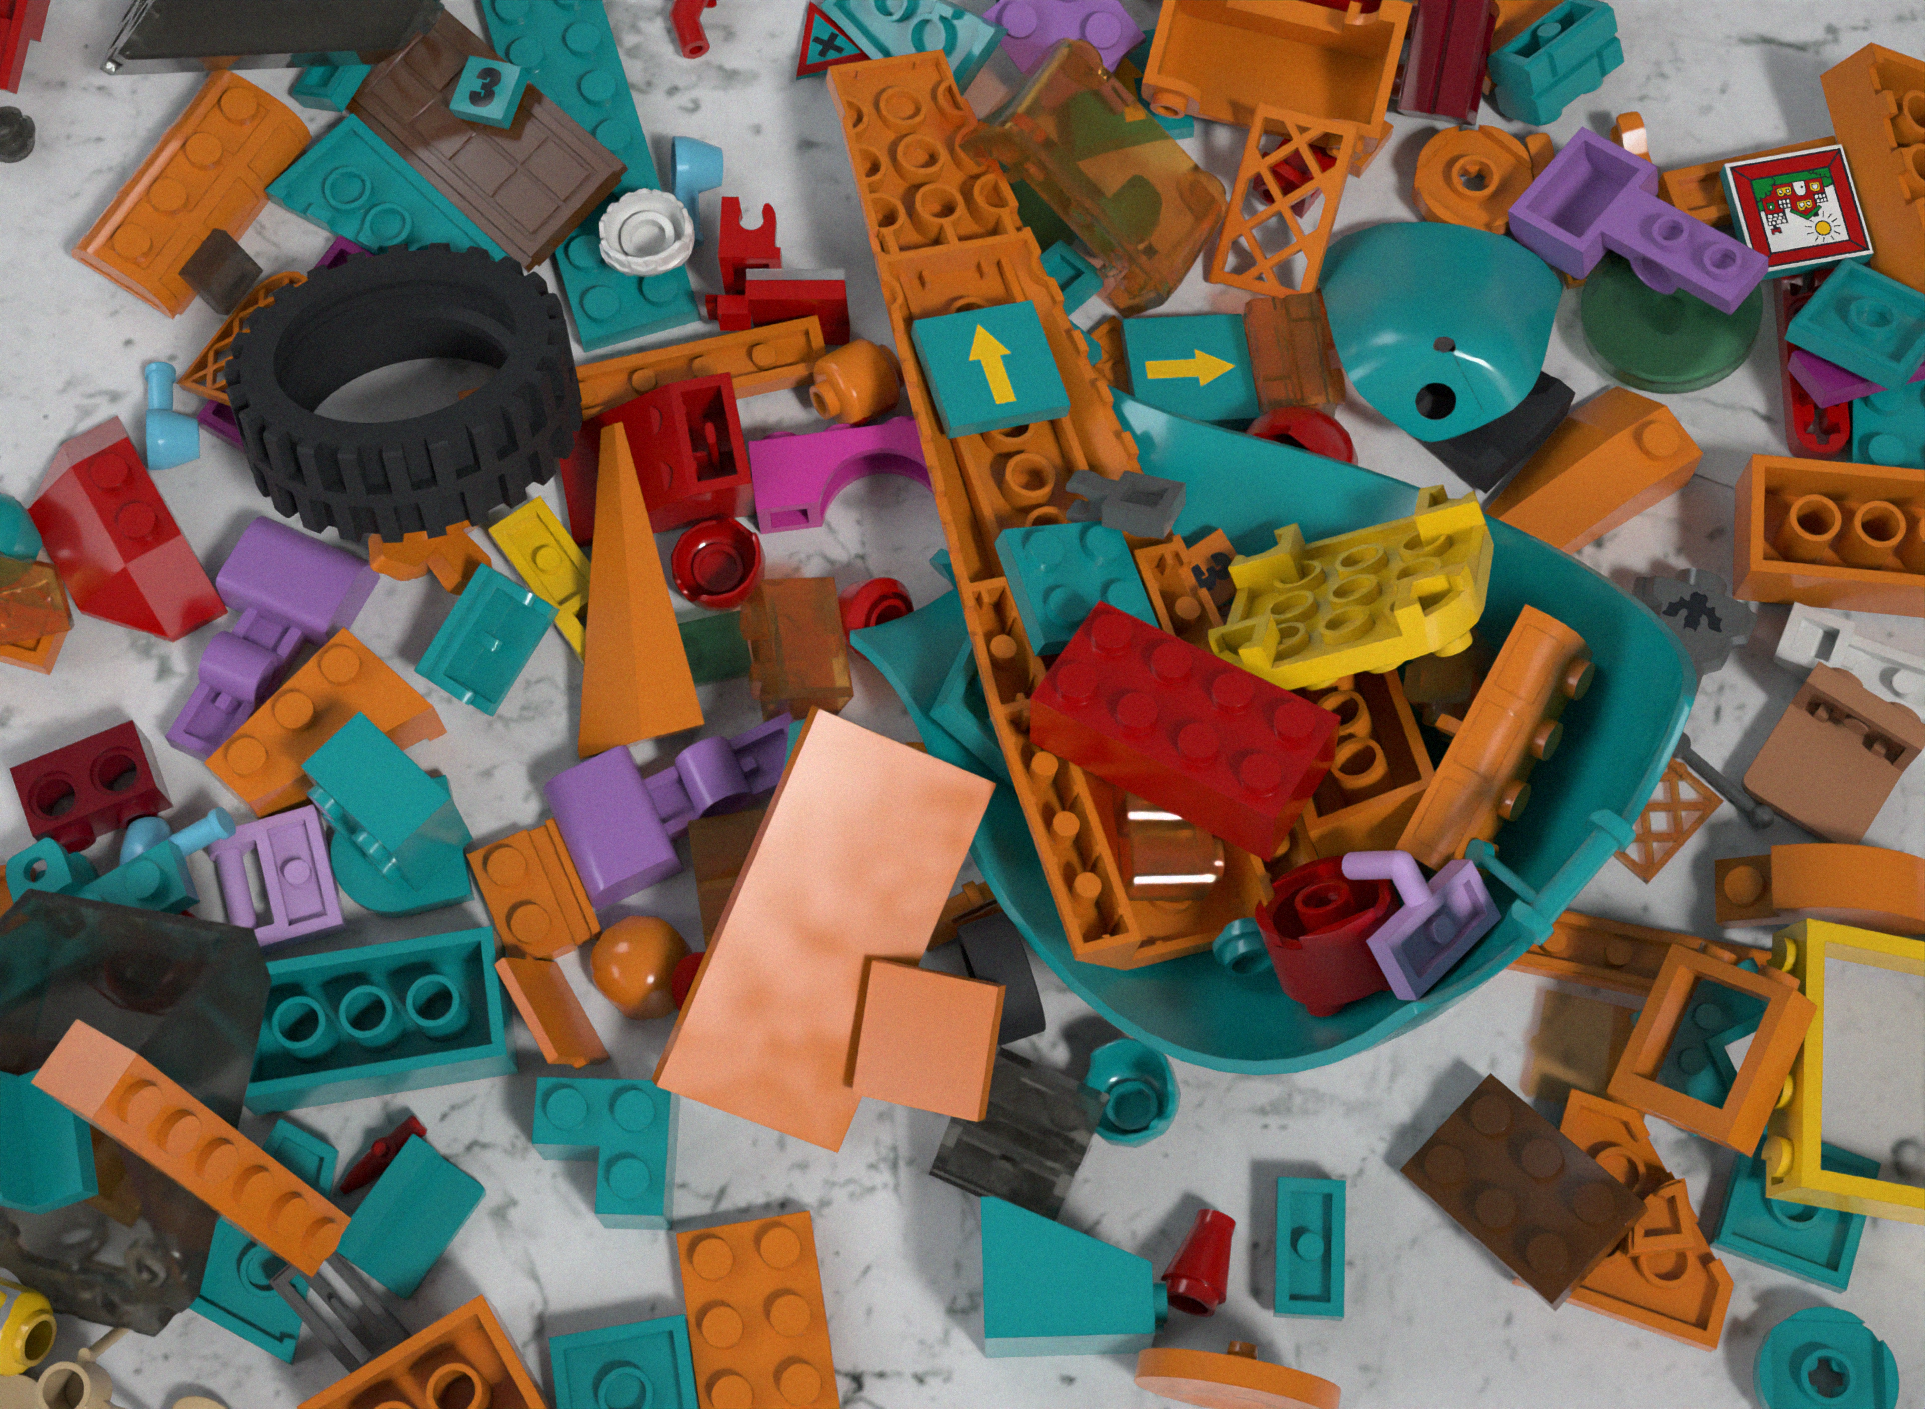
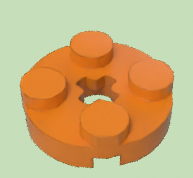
M1479 124L1478 131L1469 129L1459 131V125L1440 131L1425 144L1419 154L1411 192L1413 203L1419 208L1428 222L1464 225L1499 235L1511 230L1508 210L1533 183L1531 173L1532 162L1525 147L1515 137L1494 126ZM1479 173L1485 177L1484 190L1471 191L1462 186L1463 181L1459 176L1464 174L1466 177L1473 178Z

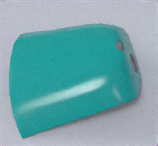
M1437 222L1382 223L1345 235L1327 248L1318 279L1339 358L1358 393L1399 428L1413 437L1428 442L1447 440L1481 427L1512 411L1526 398L1540 375L1556 311L1564 288L1563 284L1540 256L1507 236L1464 225ZM1438 338H1449L1455 344V351L1443 352L1439 349L1436 351L1433 348L1434 342ZM1442 383L1450 387L1455 393L1456 405L1453 411L1446 417L1429 419L1417 410L1415 403L1417 393L1427 384Z

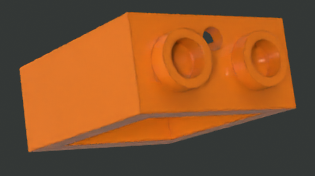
M1701 942L1696 952L1672 943L1606 1092L1633 1109L1752 1158L1818 1006L1797 991L1800 980L1781 970L1761 964L1758 973L1755 974L1737 967L1740 960L1737 956L1714 945ZM1701 977L1769 1003L1722 1110L1655 1083Z

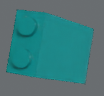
M995 1196L980 1197L986 1358L1135 1354L1140 1350L1151 1348L1155 1334H1164V1324L1168 1322L1166 1281H1153L1151 1261Z

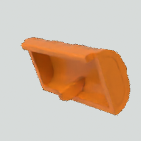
M222 68L213 69L195 96L161 135V139L131 177L116 192L113 200L83 238H80L71 249L72 257L169 318L174 319L177 314L182 315L270 201L265 189L306 154L305 148L312 140L308 127L288 106L250 81L230 70Z
M1525 604L1463 722L1441 713L1435 724L1441 732L1454 737L1395 847L1396 850H1403L1412 855L1422 875L1428 881L1451 860L1465 859V850L1474 839L1491 843L1495 851L1494 857L1497 859L1499 847L1494 844V841L1506 819L1514 822L1524 811L1531 793V785L1526 783L1538 759L1547 761L1557 749L1563 733V724L1558 721L1569 700H1580L1587 692L1593 680L1595 664L1590 662L1593 652L1585 640L1566 624ZM1476 868L1481 879L1484 881L1490 874V871L1488 869Z

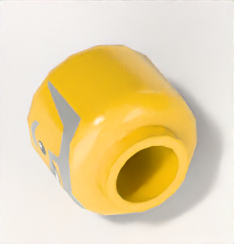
M0 1277V1376L10 1377L21 1374L44 1360L54 1344L57 1323L47 1296L35 1289Z

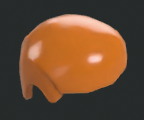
M628 915L606 929L591 950L589 964L593 972L591 978L602 996L622 1012L625 1017L634 1020L663 1018L677 1009L671 991L672 973L679 961L693 952L681 934L667 921L657 916Z

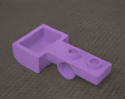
M1583 126L1508 210L1510 229L1523 247L1540 256L1542 260L1579 280H1583L1607 251L1611 249L1629 259L1634 273L1651 289L1668 295L1673 294L1680 287L1731 316L1768 272V257L1655 197L1658 194L1656 165Z
M262 515L254 519L220 569L215 583L225 606L243 614L231 633L227 631L219 632L206 647L198 669L200 682L165 736L170 747L205 762L275 694L306 642L322 648L343 627L349 630L380 580L379 573L370 568V562Z
M790 712L784 713L729 740L723 736H716L699 741L683 750L676 757L675 765L644 779L638 763L626 745H621L561 772L545 784L543 794L591 904L597 912L685 871L673 842L774 795L784 771L789 725L794 722Z

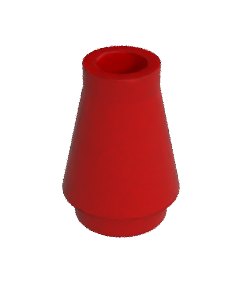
M1198 1210L1194 1224L1161 1277V1281H1166L1167 1304L1190 1315L1211 1317L1215 1314L1217 1305L1226 1302L1232 1236L1236 1227L1234 1219L1216 1210Z

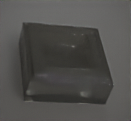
M214 228L179 271L178 275L217 314L228 316L264 270L226 230Z

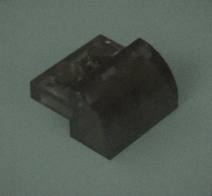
M997 1045L985 1119L975 1122L951 1116L929 1175L979 1198L995 1196L1057 1222L1092 1148L1091 1143L1111 1095Z

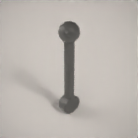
M1682 732L1671 758H1683L1749 814V822L1753 827L1757 829L1770 827L1774 822L1773 810L1765 804L1757 805L1690 748L1691 740L1686 733Z

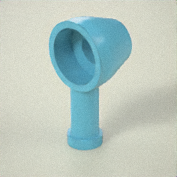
M673 136L671 143L672 194L678 201L684 204V208H687L688 214L693 221L695 241L692 249H696L704 245V235L700 232L699 194L722 186V148L692 137Z
M166 362L150 363L145 368V380L148 383V409H146L149 471L172 469L200 458L198 419L173 411V383L176 381L175 367Z
M217 807L209 811L207 817L177 833H174L169 824L162 818L144 817L137 819L127 828L120 851L119 866L165 840L180 846L186 861L187 856L219 839L226 840L235 835L236 827L234 821L223 807Z

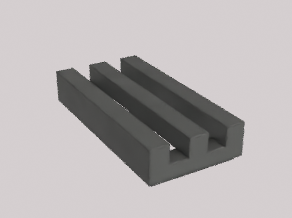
M336 1251L324 1261L392 1335L383 1345L317 1272L312 1278L288 1264L268 1282L350 1374L412 1337L411 1333ZM299 1274L371 1354L365 1362L361 1364L289 1284L296 1275Z

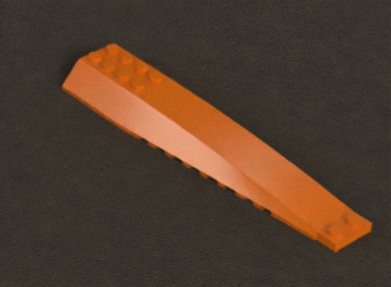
M943 49L828 66L826 84L841 123V131L990 718L1074 959L1126 971L1212 950L1214 940L1223 933L1226 925L1241 918H1255V907L1260 899L1264 907L1275 896L1272 884L1277 879L1298 866L1319 859L1303 817L1300 814L1271 861L1267 862L1030 742V696L1060 654L1034 655L994 542L1003 529L1072 523L1066 519V512L1075 499L1088 501L1081 494L1066 491V484L1074 472L1089 470L1101 477L1117 481L1124 471L1144 474L1137 460L1139 450L1130 431H1123L1112 408L1114 398L1105 380L1099 381L1087 357L1089 347L1080 329L1074 330L1063 308L1065 298L1055 278L1047 275L1040 261L1042 251L1031 228H1024L1018 216L1019 204L969 101L961 97ZM1032 300L1071 403L1067 417L947 439L910 334L913 321ZM1170 529L1165 538L1160 539L1155 537H1137L1122 531L1159 629L1214 655L1209 643L1208 630L1224 626L1206 587L1200 589L1190 568L1192 558L1180 534L1174 536L1172 529Z

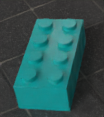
M493 926L227 968L226 976L236 1099L255 1116L519 1073L511 995L494 966L496 962L506 957L505 947Z

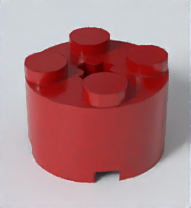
M1344 855L1317 859L1285 873L1272 884L1275 896L1264 907L1260 899L1255 907V919L1283 991L1291 999L1305 1004L1308 1013L1317 1017L1333 1015L1340 1011L1346 1003L1364 998L1379 990H1392L1366 941L1401 909L1391 879H1348L1342 870Z

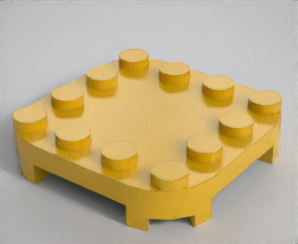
M1443 484L1420 488L1414 515L1305 544L1297 522L1274 530L1279 545L1264 553L1247 558L1244 555H1236L1231 562L1228 570L1237 591L1227 624L1208 630L1209 643L1215 656L1287 691L1300 687L1307 690L1321 689L1334 683L1339 677L1367 670L1374 674L1388 672L1397 668L1406 660L1431 652L1438 657L1452 656L1462 652L1471 645L1473 639L1469 630L1478 622L1485 607L1494 550L1492 537L1475 491L1464 495L1463 499L1448 498Z

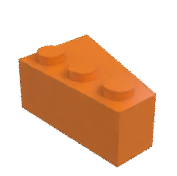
M343 627L226 740L204 764L221 786L260 820L314 803L306 794L314 785L301 765L359 711L402 751L426 738L430 742L447 733V730L432 704Z

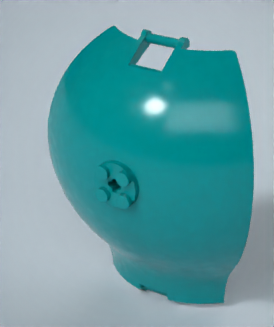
M1107 384L1114 398L1112 405L1114 413L1123 431H1130L1139 450L1137 460L1144 474L1186 483V505L1171 529L1174 536L1180 534L1187 549L1221 528L1237 554L1244 555L1247 558L1264 553L1279 545L1274 530L1296 522L1305 544L1414 515L1420 487L1335 458L1195 420L1140 400ZM1483 513L1492 537L1494 550L1485 607L1478 622L1469 630L1473 639L1471 645L1462 652L1452 656L1438 657L1431 652L1406 660L1397 667L1436 771L1454 737L1441 732L1435 726L1438 718L1442 713L1463 722L1525 604L1566 624L1585 640L1593 652L1590 662L1595 664V673L1587 692L1578 701L1574 699L1569 700L1558 721L1563 724V733L1557 749L1547 761L1538 759L1526 783L1531 785V793L1524 811L1514 822L1506 819L1494 841V844L1499 847L1497 859L1538 891L1539 894L1531 903H1528L1490 872L1483 882L1502 918L1418 1000H1398L1393 990H1379L1364 998L1346 1003L1340 1011L1333 1015L1317 1017L1308 1013L1305 1004L1299 1003L1285 994L1274 967L1256 976L1234 977L1229 975L1224 965L1215 959L1213 949L1126 971L1074 959L1016 790L1005 780L997 776L989 766L958 739L949 734L943 726L929 715L969 633L948 550L940 548L929 559V562L938 574L949 581L953 587L952 590L928 605L901 618L877 626L850 631V644L877 667L898 693L914 720L928 754L997 783L968 850L1000 906L1035 953L1071 991L1111 1024L1146 1046L1182 1062L1219 1072L1258 1076L1298 1073L1326 1066L1367 1052L1437 1018L1469 997L1517 960L1534 944L1543 945L1554 933L1551 925L1616 851L1625 852L1636 838V833L1632 827L1648 803L1672 757L1690 715L1697 692V673L1692 657L1679 637L1643 602L1584 562L1541 539ZM1235 595L1218 607L1232 605ZM1391 879L1399 904L1402 908L1405 905V903L1398 889L1396 888L1393 880Z

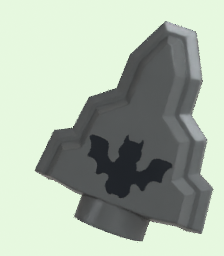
M1696 568L1681 569L1676 573L1675 579L1660 576L1636 577L1632 595L1658 615L1679 637L1692 657L1697 673L1698 692L1703 675L1722 670L1732 649L1745 648L1759 616L1752 612L1747 605L1729 596H1725L1727 591L1726 582L1718 575L1706 570Z

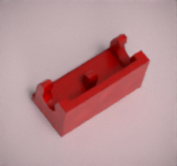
M722 196L718 260L725 295H745L746 269H784L781 247H777L776 213L769 203H765L762 209V219L764 220L762 225L757 229L748 230L740 225L743 216L739 197Z

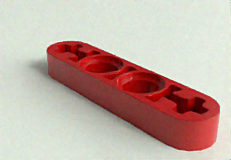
M1835 268L1814 271L1807 284V293L1799 294L1803 287L1802 274L1773 279L1786 441L1790 452L1795 458L1833 461L1849 438L1848 401L1823 408L1818 416L1821 434L1830 435L1824 445L1817 443V438L1814 434L1807 433L1814 421V410L1820 408L1787 368L1792 352L1804 348L1784 339L1788 326L1792 321V316L1799 313Z

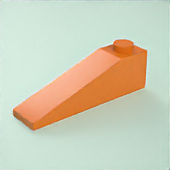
M1616 386L1568 414L1484 514L1518 528L1571 555L1687 486L1704 453L1666 405Z

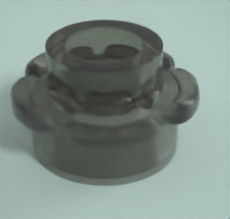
M12 106L0 107V133L5 129H10L7 133L0 135V162L16 163L25 159L34 148L35 124L30 116L22 115L19 108Z

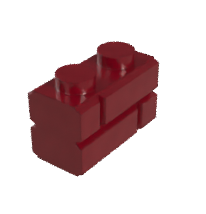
M1418 0L1417 4L1412 5L1404 40H1410L1406 64L1398 63L1391 89L1392 99L1398 100L1397 110L1406 116L1469 126L1476 125L1488 65L1487 57L1490 55L1499 6L1493 0Z

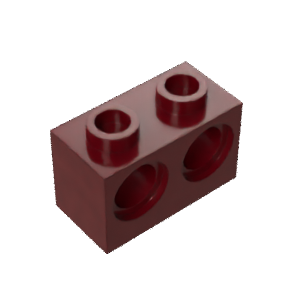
M133 719L9 768L32 837L38 842L44 838H51L59 842L68 854L88 849L96 842L97 837L120 828L127 830L128 826L137 819L157 817V813L174 807L151 742ZM137 771L134 782L128 788L121 791H113L114 783L122 774ZM75 795L74 803L67 812L62 815L52 816L53 808L59 800Z

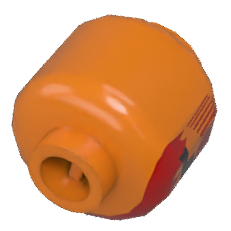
M859 338L816 361L813 371L814 385L810 387L809 394L816 411L825 420L832 418L838 424H853L860 427L893 410L898 405L900 388L904 387L905 380L897 357L886 345H876L873 341Z

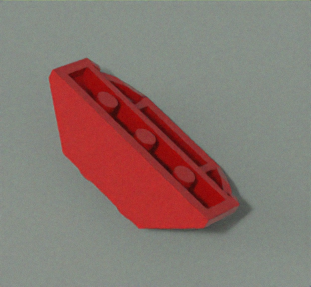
M118 415L62 444L30 502L27 511L41 534L42 543L79 611L83 615L127 629L153 634L156 638L172 643L229 613Z

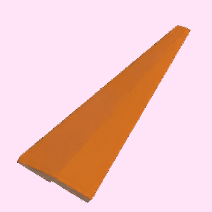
M622 422L602 428L600 435L577 747L579 760L595 757L617 746L626 745L630 748L638 746L640 743L702 728L705 724Z

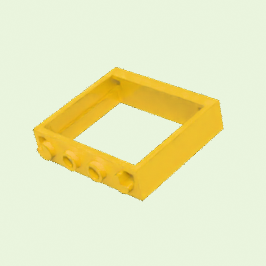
M1810 918L1772 933V958L1766 960L1767 966L1781 970L1800 980L1797 991L1817 1005L1818 1008L1767 1122V1141L1764 1144L1761 1159L1766 1160V1198L1925 1226L1924 1188L1821 1170L1825 957L1925 977V942Z

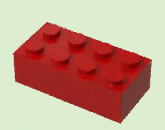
M1101 600L1095 605L1030 696L1031 743L1267 862L1271 861L1335 761L1341 716Z

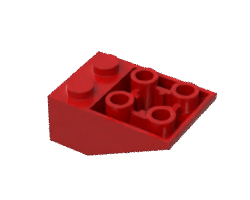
M730 372L668 383L582 422L581 430L572 431L575 447L567 459L559 458L572 537L579 548L592 546L601 429L618 422H622L653 534L692 527L699 522L707 520H719L727 517L738 518L757 514L754 489Z

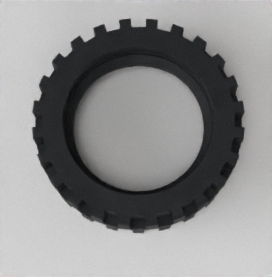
M430 242L428 250L409 251L407 244L388 246L389 253L366 258L365 252L361 251L347 255L348 263L329 270L324 264L307 272L308 281L297 287L287 283L273 293L275 304L269 309L258 306L249 315L247 323L250 333L237 332L230 345L233 359H228L225 362L224 376L228 386L226 392L256 486L263 497L271 496L276 511L285 518H291L299 512L303 528L319 534L328 526L338 529L340 539L360 542L364 533L381 534L383 543L403 542L405 533L426 531L428 539L447 535L446 526L468 520L471 527L489 521L488 511L503 503L510 509L514 508L527 499L526 487L533 482L544 486L556 474L553 459L555 457L567 459L575 447L572 431L581 430L583 415L580 403L582 398L562 304L557 294L548 292L546 280L538 273L533 271L524 276L521 262L508 256H504L498 262L492 261L487 249L469 246L465 253L452 252L449 243ZM425 358H457L480 362L499 369L486 384L464 399L435 412L414 418L390 422L359 423L335 420L313 413L324 400L345 384L366 373L395 363Z

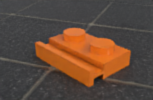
M554 817L546 820L545 825L531 831H527V829L466 854L509 958L521 959L529 954L534 960L552 961L577 950V946L595 939L598 941L603 934Z

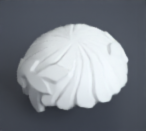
M646 188L638 189L634 193L628 192L621 197L619 202L611 203L607 213L599 221L601 239L599 247L602 257L610 267L627 276L651 277L660 275L683 265L691 255L695 241L693 221L688 214L687 208H684V204L668 192Z

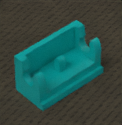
M481 562L417 664L414 672L428 679L468 706L471 704L483 713L493 717L560 609L508 576Z

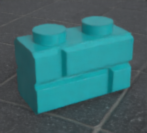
M1564 0L1487 57L1492 81L1497 84L1494 90L1499 110L1507 117L1539 127L1556 121L1562 115V109L1581 94L1591 93L1600 88L1604 81L1603 78L1625 62L1620 39L1615 36L1618 28L1613 8L1608 3L1598 0Z

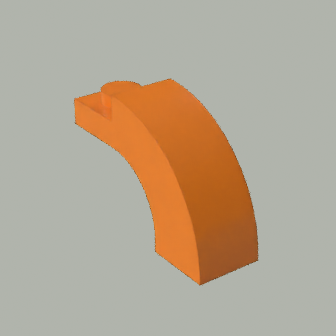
M1803 843L1772 845L1771 854L1714 860L1716 923L1723 929L1797 923L1810 918L1894 936L1925 934V859L1918 856L1872 846Z

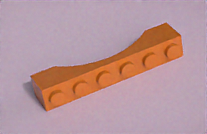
M79 1019L75 1020L31 1081L32 1084L71 1112L195 1195L216 1211L223 1221L251 1241L312 1278L324 1260L336 1250L341 1235L352 1220L138 1053Z

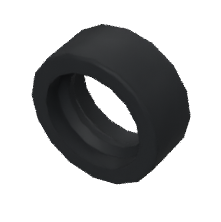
M1003 911L958 926L957 937L968 976L1006 985L997 1046L999 1047L1044 1032L1046 1030V1021L1038 988L1016 926Z

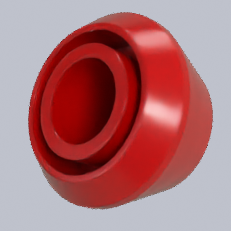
M878 577L851 583L840 593L833 610L835 630L857 657L871 662L850 644V631L877 626L913 612L914 607L911 595L903 583L890 577Z

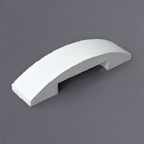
M1798 602L1794 603L1773 658L1775 663L1804 681L1819 661L1830 668L1837 667L1847 670L1862 682L1863 688L1887 702H1897L1909 707L1920 717L1921 722L1925 724V658L1854 634L1856 622Z

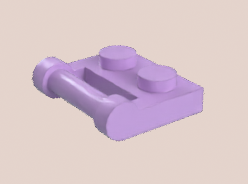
M315 804L236 826L235 835L226 840L219 839L207 846L209 860L217 862L233 932V937L228 940L232 962L250 963L267 957L271 952L348 930L336 877L332 869L331 856L322 818ZM258 849L274 918V924L260 928L258 927L242 857L248 851Z

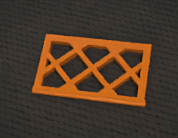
M1265 101L1257 102L1208 276L1209 283H1222L1311 307L1360 135V127L1271 106ZM1267 118L1284 122L1293 140L1264 158L1259 150V145ZM1298 126L1309 128L1310 130L1302 134ZM1325 133L1342 136L1343 140L1335 166L1323 173L1308 144ZM1299 150L1314 179L1284 196L1270 167ZM1261 174L1276 202L1246 220L1241 209L1249 180ZM1321 189L1325 197V203L1316 230L1305 235L1290 206ZM1282 213L1297 241L1267 259L1252 230L1277 214ZM1243 236L1258 265L1242 275L1225 272L1224 269L1232 242ZM1303 251L1308 263L1300 291L1282 287L1273 268ZM1264 274L1268 283L1256 280V278Z

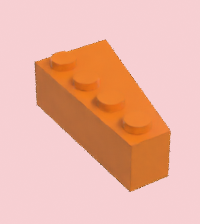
M1871 42L1820 75V80L1838 144H1842L1874 252L1869 259L1871 268L1925 294V62Z

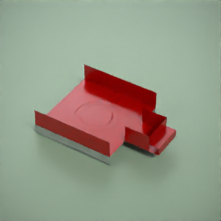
M746 269L745 295H705L708 320H718L720 331H745L751 329V313L754 328L817 315L824 345H846L850 343V314L848 313L845 269Z

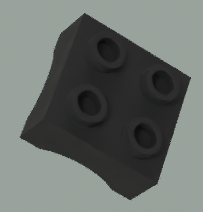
M1455 344L1449 351H1455ZM1541 370L1534 387L1526 398L1512 411L1459 436L1437 442H1423L1484 494H1487L1567 415L1576 393L1560 379L1550 376ZM1431 383L1420 389L1415 403L1417 410L1423 416L1429 419H1440L1453 411L1456 405V396L1447 385Z

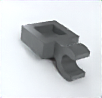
M1078 470L1074 472L1066 484V491L1081 494L1088 499V501L1075 499L1066 512L1067 520L1072 523L1098 521L1102 517V527L1126 531L1137 537L1164 539L1186 505V483L1124 471L1117 481L1101 477L1089 470Z

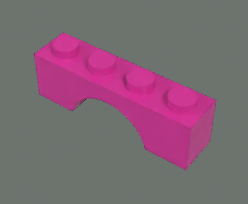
M899 416L888 420L882 425L859 428L853 424H837L826 428L823 432L796 435L786 431L774 432L766 435L762 440L748 442L755 505L761 534L822 527L828 508L835 497L854 481L870 475H902L919 482L934 495L914 416Z

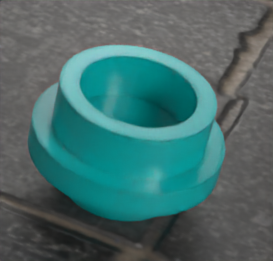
M1241 918L1229 923L1223 929V933L1213 942L1212 948L1215 959L1224 965L1226 972L1231 976L1252 977L1274 967L1255 918Z

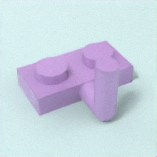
M1403 850L1349 852L1343 858L1342 870L1348 879H1392L1405 903L1401 909L1366 941L1398 1000H1418L1502 918L1472 859L1451 860L1426 883L1412 855Z

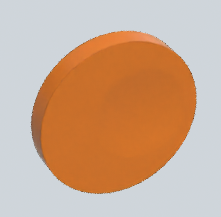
M1230 1341L1227 1354L1179 1348L1143 1349L1138 1352L1134 1383L1147 1391L1209 1409H1339L1341 1388L1326 1379L1289 1367L1256 1360L1258 1358V1346L1242 1341Z

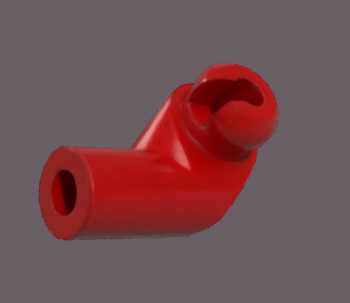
M716 0L673 1L669 9V19L682 55L685 58L695 59L709 51L710 45L700 16L704 8H714L717 5Z

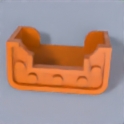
M1163 0L1142 81V97L1151 103L1150 109L1153 112L1164 117L1183 118L1187 114L1249 130L1258 101H1265L1271 106L1358 126L1361 128L1352 161L1359 160L1362 154L1372 153L1378 144L1413 3L1400 0H1382L1380 9L1377 12L1360 14L1362 4L1350 1L1348 11L1344 12L1298 0ZM1267 118L1263 133L1293 140L1284 122ZM1298 126L1302 134L1310 130L1309 128ZM1325 133L1309 144L1324 147L1329 155L1337 158L1343 137Z

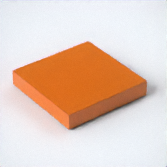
M884 959L873 960L851 1094L975 1122L984 1120L987 1111L1006 985Z

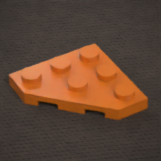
M1573 1088L1568 1092L1557 1129L1636 1196L1643 1200L1660 1185L1676 1180L1671 1171L1667 1172L1648 1138L1651 1134L1637 1110ZM1691 1207L1698 1244L1695 1249L1625 1257L1623 1238L1565 1302L1711 1353L1718 1346L1734 1282L1721 1259L1715 1258L1696 1224L1699 1220ZM1513 1277L1512 1284L1529 1289L1517 1277Z

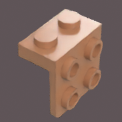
M1819 661L1797 691L1741 780V787L1749 796L1769 806L1775 812L1826 843L1858 845L1903 772L1924 749L1925 724L1921 722L1920 717L1909 707L1897 702H1887L1863 688L1862 682L1849 671L1837 667L1830 668Z

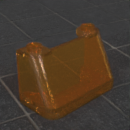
M1065 37L1050 44L958 144V147L978 167L983 166L988 159H995L1009 166V169L1003 176L1011 184L1023 178L1104 262L1096 272L1103 280L1113 277L1115 282L1114 288L1107 294L1105 299L1124 319L1164 305L1182 284L1229 208L1225 197L1226 189L1223 183L1210 172L1202 170L1103 65V59L1099 51L1091 43L1080 38L1074 40Z

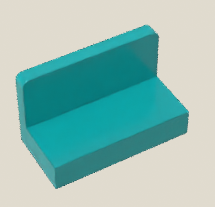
M40 1069L20 1076L0 1071V1206L41 1215L99 1195L89 1123L31 1083Z
M412 1134L352 1215V1220L341 1235L340 1242L335 1251L403 1300H409L486 1196V1189L446 1161L434 1147L415 1134Z

